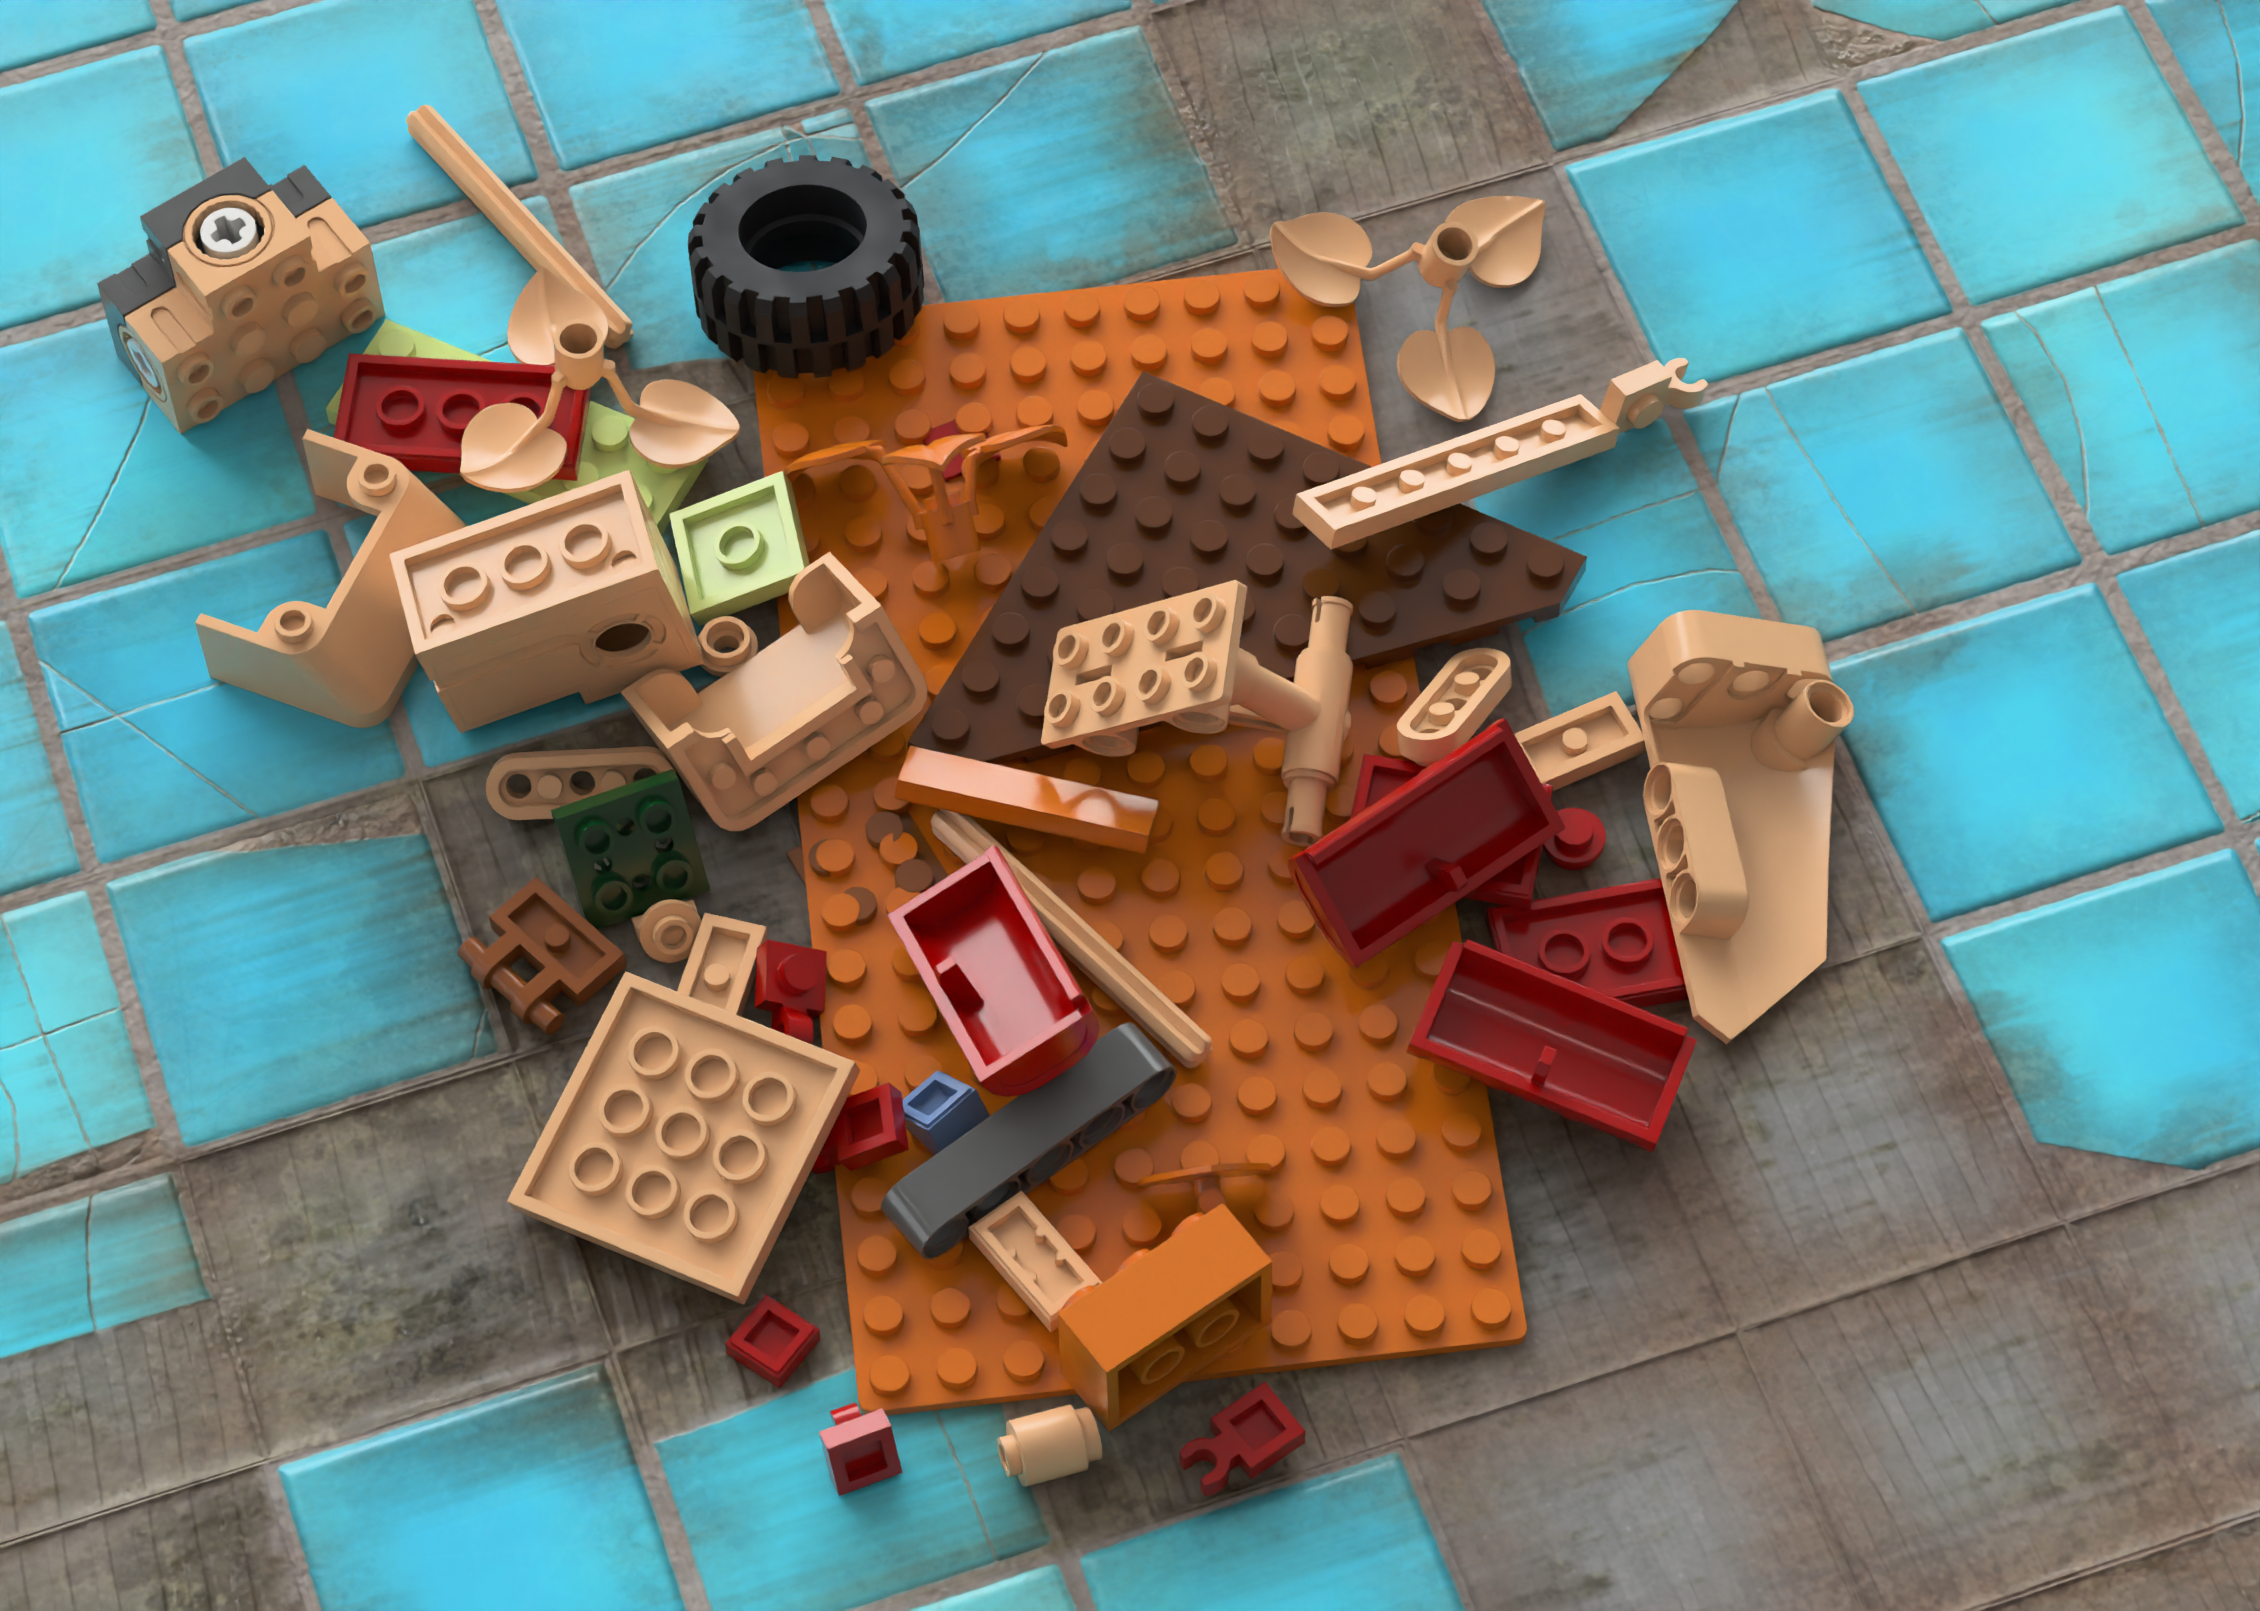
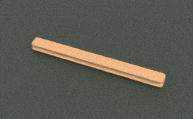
M421 105L416 111L410 112L406 118V123L408 124V132L534 269L538 271L541 267H545L565 284L586 294L601 307L609 324L608 339L605 345L609 348L617 349L624 342L630 341L634 332L632 329L633 324L629 317L442 116L429 105Z
M942 809L933 815L930 821L933 834L966 864L983 855L984 851L991 846H998L1056 947L1185 1067L1195 1068L1208 1058L1213 1050L1211 1037L971 816Z

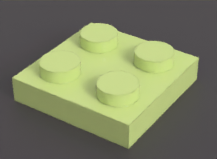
M783 471L669 514L690 615L699 626L715 618L728 616L789 593V588L794 578L810 565L792 483Z

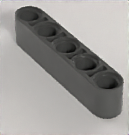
M1134 1023L1121 1024L1098 1039L1090 1052L1073 1067L1043 1086L1026 1094L1019 1095L903 1177L886 1194L881 1204V1210L923 1259L930 1260L936 1258L968 1237V1227L1021 1190L1027 1195L1154 1104L1170 1089L1176 1079L1177 1071Z

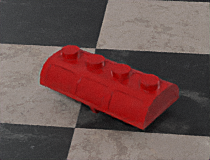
M1503 718L1485 728L1483 732L1438 762L1432 763L1420 771V774L1373 805L1355 814L1352 819L1307 849L1301 850L1289 858L1287 866L1298 892L1325 938L1348 964L1358 968L1566 827L1507 720Z
M991 846L984 851L983 855L888 914V917L982 1086L992 1094L1010 1097L1033 1091L1077 1064L1090 1052L1096 1043L1100 1026L1094 1010L998 846Z
M1467 939L1464 944L1452 942L1406 1053L1478 1080L1486 1086L1510 1093L1559 1113L1560 1116L1572 1121L1581 1122L1653 1153L1697 1039L1687 1035V1027Z

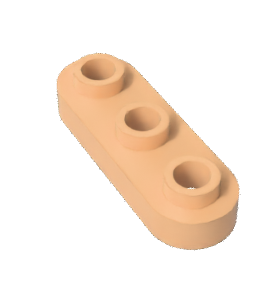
M1474 648L1459 652L1451 657L1399 719L1397 733L1400 753L1404 757L1413 760L1416 764L1428 767L1468 742L1512 686L1509 656L1496 649Z
M649 746L517 752L503 756L493 765L486 782V795L492 808L505 818L512 820L553 819L552 809L635 782V773L639 769L650 768L657 774L673 769L677 776L678 773L662 750ZM578 771H586L594 777L595 785L590 789L582 790L573 784L571 777ZM514 774H523L530 780L531 788L524 793L515 792L510 788L508 779Z

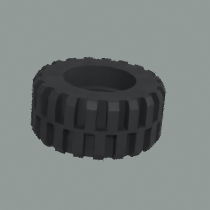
M799 155V161L783 162V159L779 158L766 161L765 168L756 171L750 167L736 174L733 178V184L730 186L726 183L720 185L708 198L709 203L705 202L697 212L693 220V228L688 236V253L696 314L701 320L702 330L709 340L718 345L719 350L736 362L743 358L748 368L764 374L768 369L778 371L779 376L783 378L798 379L799 373H814V378L832 376V370L845 367L850 372L863 367L866 363V358L872 355L877 359L895 345L894 338L901 340L914 324V318L921 311L924 300L920 229L913 205L905 199L904 193L889 179L882 181V175L865 165H862L859 169L854 168L848 159L832 157L831 161H819L816 155ZM803 261L837 263L827 268L808 272L777 270L786 265Z

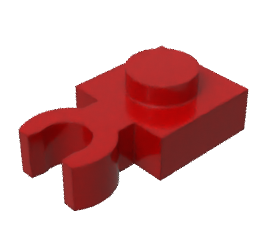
M1263 1382L1211 1417L1210 1430L1216 1437L1213 1439L1205 1437L1196 1438L1185 1444L1179 1453V1465L1183 1470H1186L1198 1461L1212 1463L1215 1468L1200 1479V1491L1204 1496L1214 1495L1226 1486L1230 1471L1239 1465L1247 1476L1253 1479L1305 1443L1306 1431L1266 1382Z

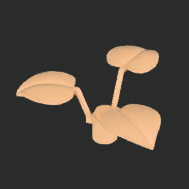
M1492 196L1467 201L1451 211L1445 222L1434 230L1426 245L1415 242L1408 251L1374 268H1366L1372 257V245L1369 237L1359 224L1343 215L1320 212L1307 214L1292 220L1276 221L1270 229V241L1275 262L1287 283L1303 298L1326 307H1342L1353 303L1360 292L1361 279L1373 281L1413 260L1418 261V268L1423 279L1434 287L1442 288V296L1435 319L1436 332L1419 330L1411 334L1404 341L1397 357L1398 375L1406 391L1420 404L1455 422H1468L1479 414L1489 399L1495 378V361L1488 342L1478 330L1467 326L1447 330V318L1453 296L1458 289L1457 283L1462 279L1468 268L1477 281L1494 288H1510L1526 281L1536 268L1541 254L1542 224L1546 204L1545 201L1520 196Z
M541 267L526 284L513 307L508 323L507 338L510 351L518 362L522 364L555 365V372L551 376L552 386L544 413L537 420V417L529 408L515 403L494 404L480 411L469 422L464 431L461 445L462 461L460 475L466 482L476 487L502 493L531 490L551 480L563 466L567 455L565 439L559 433L548 428L555 418L563 388L568 386L574 390H585L597 383L601 377L607 379L624 411L629 416L636 418L629 430L630 443L644 460L653 465L670 469L695 465L736 439L740 431V425L733 413L717 398L693 384L679 380L666 379L651 382L641 393L640 405L635 404L616 373L615 362L604 359V345L608 339L609 324L604 311L589 296L565 284L548 269Z

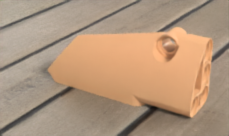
M1687 610L1675 613L1662 621L1631 656L1627 663V668L1651 768L1644 783V807L1692 1016L1696 1022L1727 1045L1807 978L1827 958L1829 853L1835 739L1851 723L1854 717V707L1844 690L1833 683L1821 633L1817 629L1709 611Z

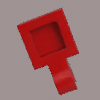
M769 939L757 947L754 1008L772 1011L771 1029L812 1044V1019L814 1020L825 1011L827 951Z
M888 1082L847 1097L812 1167V1172L815 1174L829 1172L835 1169L834 1165L840 1164L853 1171L909 1150L902 1093Z

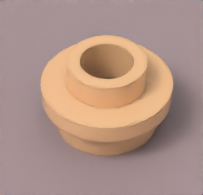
M722 616L709 621L697 637L704 663L700 665L705 671L715 676L723 677L758 653V641L754 631L743 621L735 617ZM725 647H732L736 649L735 651L729 653L718 652L720 649Z

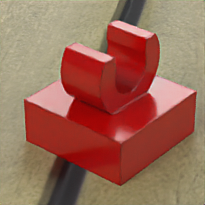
M854 1402L830 1411V1416L835 1426L819 1431L830 1478L839 1496L903 1473L892 1427L883 1408L862 1416L857 1404Z

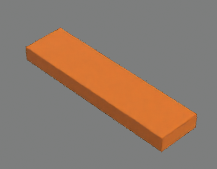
M910 746L897 779L894 797L906 802L1140 854L1146 853L1159 801L914 746Z

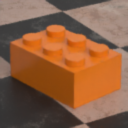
M1224 1203L1205 1215L1198 1212L1187 1217L1176 1227L1171 1238L1151 1251L1141 1249L1133 1253L1120 1265L1117 1274L1096 1288L1091 1285L1083 1287L1067 1299L1062 1310L1058 1312L1061 1374L1108 1432H1110L1272 1322V1260Z

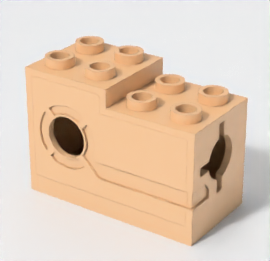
M630 470L389 554L415 655L429 680H434L437 694L460 733L577 692L580 693L587 705L621 693L622 690L657 669H672L680 672L704 663L677 567Z

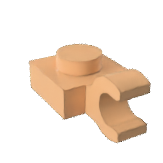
M1685 358L1673 359L1665 367L1656 360L1611 379L1600 411L1620 428L1619 434L1634 427L1642 429L1659 417L1665 404L1681 409H1690L1698 406L1704 397L1708 383L1704 379L1693 384L1681 381L1689 364Z

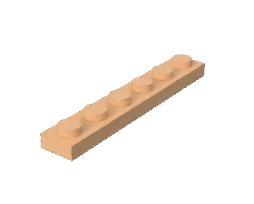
M1580 394L1296 494L1292 514L1326 546L1334 549L1615 448L1620 428Z

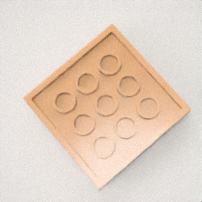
M625 971L507 1202L513 1210L744 1305L860 1073V1069L855 1061Z

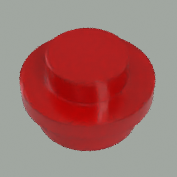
M1580 808L1561 809L1557 813L1566 828L1544 842L1543 849L1547 856L1563 869L1580 870L1586 868L1597 860L1604 850L1606 841L1604 825L1597 816L1587 810Z

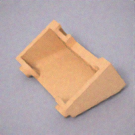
M830 552L804 568L794 578L789 588L788 601L800 625L699 693H696L693 686L680 672L672 669H657L650 672L621 691L637 719L659 749L668 757L678 775L711 819L720 828L725 830L743 831L756 825L913 719L922 710L927 700L928 687L925 678L883 607Z

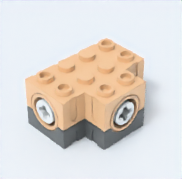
M245 157L141 215L140 220L143 230L148 235L146 243L149 254L135 261L130 267L120 273H114L97 283L117 356L180 434L197 424L206 423L214 419L221 410L250 393L264 390L276 378L299 366L301 363H309L315 360L324 350L352 335V333L356 334L365 331L377 319L385 315L370 242L336 201L331 198V195L310 170L303 165L289 173L283 180L274 185H268Z

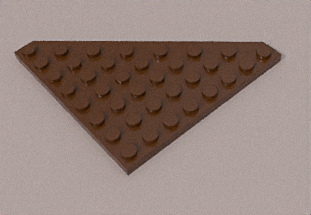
M1142 371L910 737L908 750L910 746L991 764H1000L1022 757L1028 763L1075 750V744L1051 749L1041 743L1045 717L1044 709L1048 698L1053 665V650L1058 631L1067 626L1237 580L1247 586L1239 647L1254 655L1260 666L1293 683L1296 660L1302 650L1308 648L1313 614L1312 602L1316 598L1321 600L1323 596H1334L1352 603L1353 613L1350 616L1346 653L1350 656L1353 666L1365 664L1366 669H1371L1414 657L1415 649L1448 640L1451 646L1498 634L1500 626L1529 618H1533L1534 623L1559 617L1586 571L1587 556L1460 503L1330 549L1292 514L1296 494L1372 468L1371 466ZM1161 721L1141 726L1138 732L1161 726Z

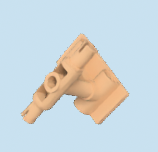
M1237 580L1061 628L1058 631L1053 650V665L1048 698L1044 709L1045 717L1041 737L1043 745L1055 749L1075 744L1098 755L1111 757L1128 756L1136 750L1139 727L1160 721H1166L1185 731L1201 734L1219 733L1226 729L1227 724L1285 733L1286 741L1281 778L1289 790L1281 838L1287 843L1307 847L1323 838L1322 826L1326 796L1338 784L1343 742L1351 726L1348 704L1353 663L1350 656L1346 653L1350 616L1353 613L1352 603L1334 596H1323L1321 600L1318 598L1313 600L1308 648L1302 650L1296 660L1293 683L1260 666L1254 655L1239 647L1247 586Z

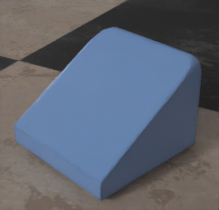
M939 1070L934 1072L903 1099L906 1129L934 1155L990 1117L975 1088Z

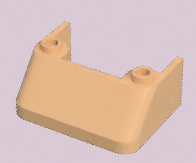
M307 429L302 440L315 495L378 516L326 609L303 601L283 603L267 615L258 632L202 613L197 618L195 625L211 678L351 727L368 728L380 724L389 717L419 664V660L414 652L389 554L468 527V525L400 461Z

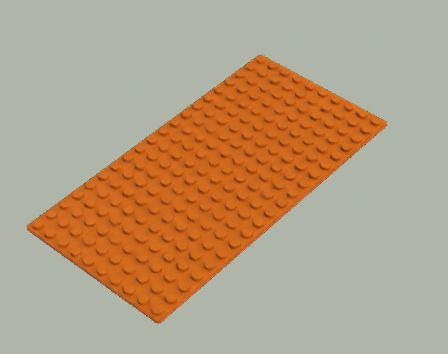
M1279 268L922 305L921 311L914 318V324L901 340L894 338L895 345L890 351L878 359L873 355L866 358L865 365L848 372L844 367L832 370V376L814 378V373H799L798 379L780 377L778 371L768 369L765 374L753 370L764 478L784 471L788 465L809 453L843 443L885 440L887 447L883 448L887 454L913 445H924L923 440L930 434L932 428L955 420L958 430L963 434H984L987 432L989 437L1033 426H1061L1065 430L1068 440L1067 447L1044 441L1023 442L999 451L1001 460L996 461L992 456L980 464L977 469L976 502L979 514L972 517L981 550L937 562H932L924 529L916 530L911 513L877 461L848 458L830 464L814 466L802 472L791 482L809 563L812 564L830 552L880 603L923 674L928 687L927 700L922 710L913 719L797 796L812 948L827 951L825 1011L819 1015L822 1049L855 1061L859 1067L860 1073L848 1097L889 1082L902 1093L903 1100L938 1070L975 1088L990 1116L1019 1096L1006 1097L992 1094L982 1086L888 917V914L921 894L920 892H908L900 887H895V871L898 866L904 861L918 858V845L915 838L903 832L900 838L893 842L892 832L882 839L878 850L869 844L865 827L869 818L876 813L888 811L899 816L908 810L948 876L967 865L932 832L931 818L941 809L894 798L897 779L908 752V741L1142 371L1371 467L1381 464L1354 302L1342 307H1326L1312 303L1299 295L1287 283ZM966 458L961 467L962 476L947 482L944 480L946 492L959 491L962 502H964ZM902 463L894 464L923 512H926L923 500L935 496L928 467ZM789 593L776 597L780 638L800 625L788 601ZM1414 657L1371 669H1366L1365 664L1353 666L1348 704L1351 726L1343 742L1338 784L1326 796L1322 826L1323 837L1350 820L1363 754L1414 762L1400 753L1397 733L1399 719L1420 695ZM1161 721V726L1138 732L1136 750L1128 756L1111 757L1098 755L1075 745V750L1028 763L1022 757L996 764L1158 800L1156 821L1145 854L971 816L1207 1033L1212 1040L1213 1050L1208 1058L1195 1068L1185 1067L1059 950L1097 1016L1100 1026L1097 1040L1121 1024L1134 1023L1175 1067L1177 1075L1170 1089L1159 1100L1040 1184L1026 1196L1103 1283L1117 1274L1120 1265L1130 1255L1141 1249L1153 1250L1171 1238L1173 1231L1183 1220L1197 1213L1193 1182L1138 1188L1139 1179L1159 1173L1206 1165L1232 1163L1271 1164V1173L1220 1179L1221 1191L1226 1199L1225 1206L1272 1260V1322L1184 1382L1513 1346L1522 1343L1526 1338L1527 1324L1487 1087L1478 1080L1406 1053L1452 942L1455 941L1462 944L1456 903H1453L1358 968L1352 967L1334 950L1325 938L1298 892L1287 866L1289 858L1308 847L1293 845L1281 838L1289 790L1281 778L1286 734L1227 724L1226 729L1219 733L1201 734L1185 731L1166 721ZM825 839L828 840L821 843L816 850V861L823 870L830 872V877L817 875L811 869L809 862V852L812 846ZM864 887L875 895L877 914L868 924L856 925L860 906L853 896L843 893L847 889ZM906 1129L909 1150L850 1171L843 1164L834 1165L860 1411L864 1415L883 1408L886 1416L1078 1394L1061 1374L1059 1329L1057 1328L1052 1332L1047 1329L970 1240L969 1236L942 1255L930 1260L923 1259L882 1212L881 1204L889 1190L903 1177L935 1156L927 1147Z

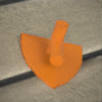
M1269 1163L1206 1165L1143 1177L1138 1180V1188L1193 1182L1197 1213L1201 1212L1205 1215L1220 1204H1226L1225 1196L1221 1191L1220 1179L1268 1174L1272 1172Z

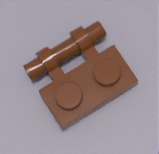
M537 877L489 916L491 929L500 937L490 947H487L473 936L465 940L458 950V956L471 967L470 974L485 989L495 988L511 1002L510 1010L525 1024H536L547 1035L556 1032L565 1019L564 1014L551 1004V1000L558 994L563 992L580 1007L627 967L625 954ZM521 957L526 959L540 972L528 983L511 969L512 965Z

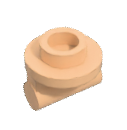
M676 899L663 900L652 905L643 915L631 918L638 943H641L643 949L651 958L665 963L679 962L690 956L702 922L694 900L686 902Z

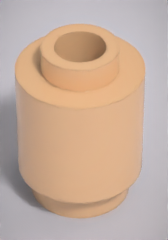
M1069 1404L1009 1420L1006 1422V1436L997 1438L999 1457L1006 1476L1012 1477L1017 1475L1024 1487L1088 1470L1089 1462L1101 1460L1103 1455L1099 1430L1089 1407L1074 1410Z

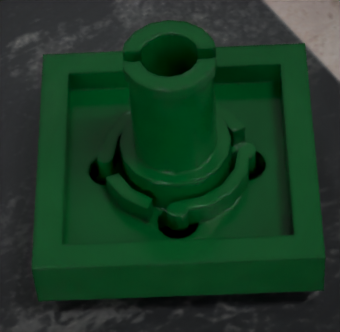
M673 769L551 810L581 915L596 929L644 914L652 905L663 900H684L711 891L680 781ZM666 837L671 838L670 844L666 848L656 847L655 843L657 840L660 844H665ZM603 859H607L609 863L608 866L606 865ZM596 862L602 870L595 869L594 863ZM643 874L648 876V882L644 886H633V882L641 883L644 880Z

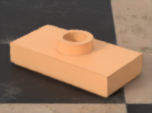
M1022 1190L968 1227L970 1240L1050 1332L1058 1328V1312L1062 1310L1064 1303L1071 1295L1083 1287L1091 1285L1096 1288L1102 1284L1099 1278Z

